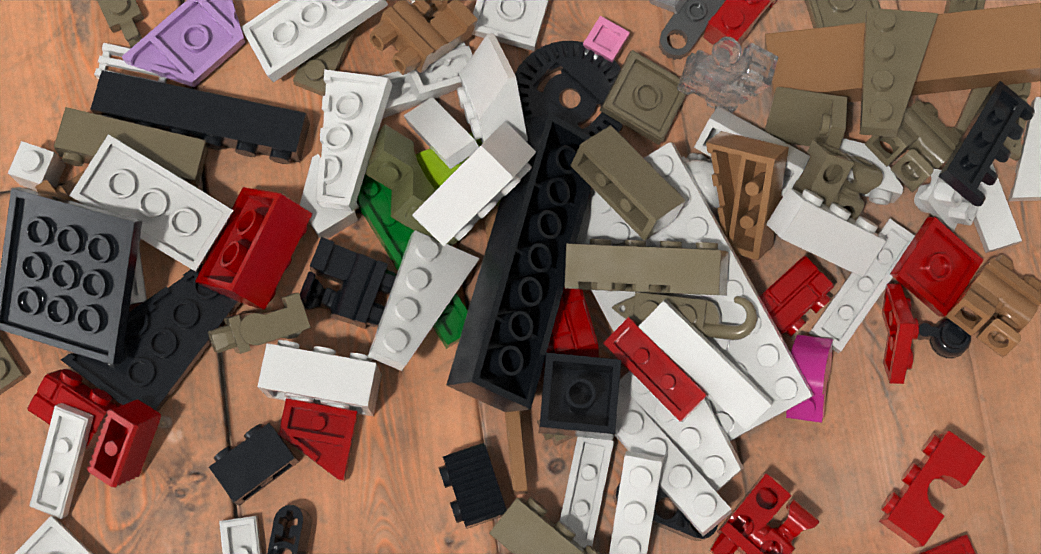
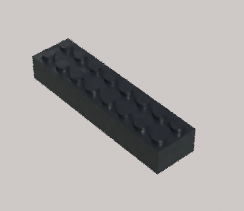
M550 112L524 121L528 139L526 142L536 151L528 161L532 168L500 200L446 384L448 387L503 412L531 410L565 286L566 244H576L591 191V186L571 167L581 143L591 138V136Z

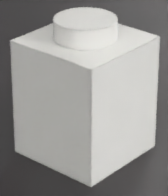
M21 141L8 174L19 185L36 190L35 187L46 179L56 188L66 164L55 152Z

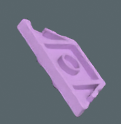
M186 0L121 56L123 61L128 65L158 74V76L191 87L197 86L245 44L233 0Z

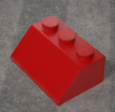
M243 187L232 207L234 213L215 241L195 282L240 303L265 310L276 294V287L284 271L291 264L292 254L299 240L307 231V224L312 213L281 193Z

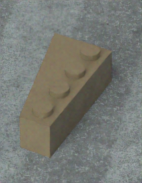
M590 239V245L566 244L565 288L727 296L729 252L718 250V243L696 242V249L682 248V242L660 241V247H646L647 241L625 240L624 246H611L612 240Z

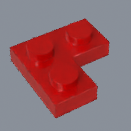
M886 284L881 314L888 336L883 364L890 384H904L906 371L912 369L913 352L911 344L912 340H917L919 324L917 318L912 317L911 300L905 297L901 284Z

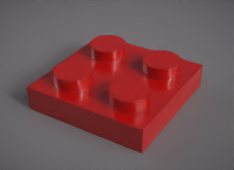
M927 217L890 275L937 316L946 317L984 260L936 217Z

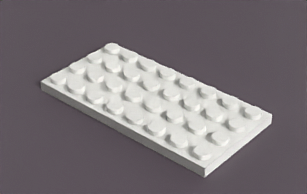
M669 142L644 157V159L686 201L671 224L646 240V247H660V241L682 242V248L696 249V242L718 243V250L729 252L727 296L641 293L710 300L719 309L721 324L734 326L743 324L746 319L745 309L734 302V297L746 298L753 304L756 309L757 322L750 335L739 340L706 337L773 402L772 406L745 431L718 403L708 396L713 413L719 424L723 426L729 440L732 441L815 395L675 144ZM594 189L590 191L576 244L590 245V239L612 240L611 246H624L625 240L644 241ZM592 290L612 330L615 331L626 319L614 311L612 306L634 297L635 292ZM625 306L621 307L622 312L625 311Z

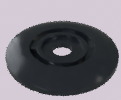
M559 41L542 46L531 53L521 63L515 73L524 121L550 112L591 137L610 125L619 133L624 125L603 112L588 127L581 129L579 126L586 123L593 116L596 107L602 106L621 69L615 60L613 62L608 61L601 55L595 54L592 50L586 49L583 46L584 42ZM561 70V74L554 76L548 81L543 92L537 90L547 76ZM565 90H574L580 96V103L574 108H565L559 101L560 94Z

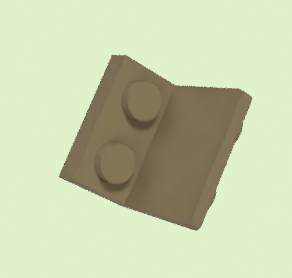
M777 87L764 131L785 143L810 146L814 139L839 149L846 130L847 97Z

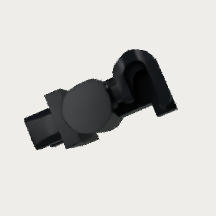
M321 237L310 264L311 272H308L300 292L304 309L329 308L331 309L330 315L334 319L354 324L363 329H366L367 325L378 327L385 306L377 304L376 301L380 292L390 295L397 274L388 270V264L353 252L336 245L334 241ZM316 275L342 284L341 288L338 291L328 287L324 289L319 280L316 279Z

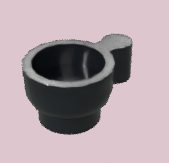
M948 318L937 322L934 326L928 323L919 325L917 339L929 340L932 350L943 358L954 359L959 357L970 346L971 335Z

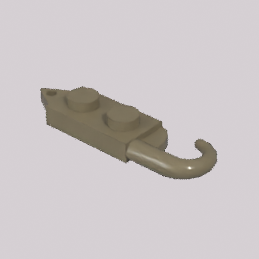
M635 292L634 297L612 306V309L623 318L627 319L630 317L640 325L666 299L705 337L726 340L745 338L750 335L757 322L756 309L753 304L746 298L739 296L734 297V302L741 305L746 311L745 322L739 326L721 324L719 309L710 300ZM622 306H625L624 312L621 311Z

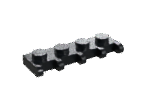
M999 81L989 91L938 177L972 205L982 206L986 197L977 188L981 181L986 185L995 184L998 175L990 168L994 159L1002 163L1008 161L1011 152L1003 144L1007 137L1013 140L1021 138L1024 130L1016 121L1019 117L1023 120H1031L1035 114L1034 108L1003 82Z

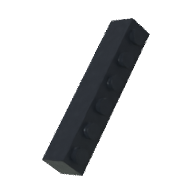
M101 70L90 108L97 115L206 140L207 148L221 150L222 146L233 148L236 153L247 157H255L256 153L269 156L270 160L280 164H289L290 161L301 162L310 126L307 114L304 112Z

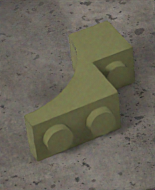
M384 125L377 133L365 174L392 190L391 217L414 231L416 230L434 238L440 243L412 216L436 191L424 175L417 161L414 142ZM453 237L446 244L453 246L458 240Z

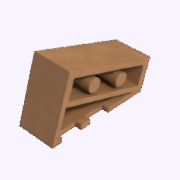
M721 131L706 142L707 152L711 153L714 174L712 175L713 186L717 187L720 204L717 208L720 227L735 254L759 260L773 246L775 232L766 223L780 202L789 147Z

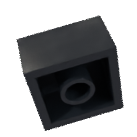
M546 353L538 433L612 440L616 431L621 360Z

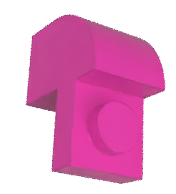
M804 335L796 336L791 354L815 396L787 410L786 418L823 422L826 385L831 372L833 339Z

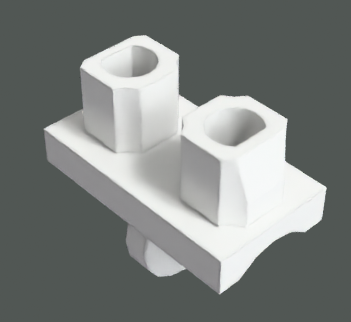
M934 169L931 174V182L918 188L914 197L915 205L920 211L930 213L933 217H936L952 232H954L958 223L970 226L979 207L972 205L938 176L942 170Z

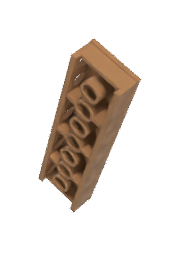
M1041 3L938 14L910 96L993 87L999 81L1005 85L1041 81ZM865 23L765 34L764 51L767 57L772 97H774L777 87L847 97V103L861 101Z

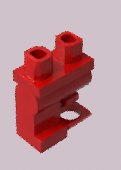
M765 473L761 475L740 504L717 530L719 535L709 551L712 554H734L736 550L741 554H791L795 549L792 540L802 531L815 528L820 521L799 502L791 499L786 505L788 510L787 519L777 529L768 525L767 523L792 495Z

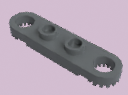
M687 0L678 14L674 13L661 32L659 48L662 54L666 55L669 59L673 58V60H680L686 57L704 34L709 20L726 0ZM674 33L676 35L680 34L685 39L686 45L680 49L672 48L667 42V37L674 35Z

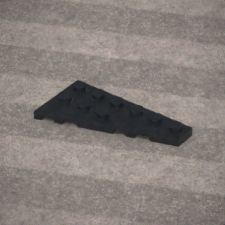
M203 263L197 272L190 269L183 274V278L170 287L166 286L129 312L121 363L112 365L76 353L68 354L61 361L95 386L110 394L120 404L124 405L138 399L159 412L211 343L208 331L224 326V318L231 316L240 305V302L195 282L204 265Z

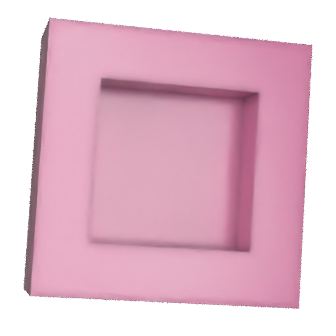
M600 16L585 39L583 46L588 50H592L598 56L600 55L606 60L613 62L628 40L630 32Z

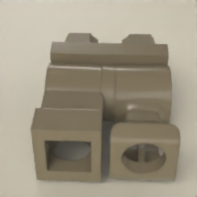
M920 100L905 110L897 137L872 136L865 143L886 167L909 150L890 170L912 193L931 176L934 169L941 167L950 158L962 138V135L954 127H946L937 118L938 111L930 102L923 104ZM880 141L888 143L892 147L893 153L886 152L881 147Z
M813 139L807 151L811 157L801 178L795 182L792 189L800 193L808 189L824 199L822 204L830 207L832 202L848 210L851 213L850 218L856 220L864 208V201L859 194L865 195L881 184L883 179L881 170L871 161L844 153L836 147ZM851 168L853 169L854 179L847 177Z
M293 293L281 297L284 307L265 314L245 313L240 317L239 315H232L224 318L225 326L208 331L214 352L220 353L234 348L236 353L242 354L251 351L249 344L261 345L279 338L294 339L298 337L303 330L311 328L300 294Z

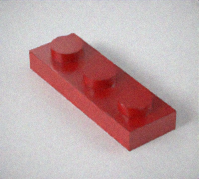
M628 317L603 344L621 360L680 422H683L709 395L651 340L632 318Z

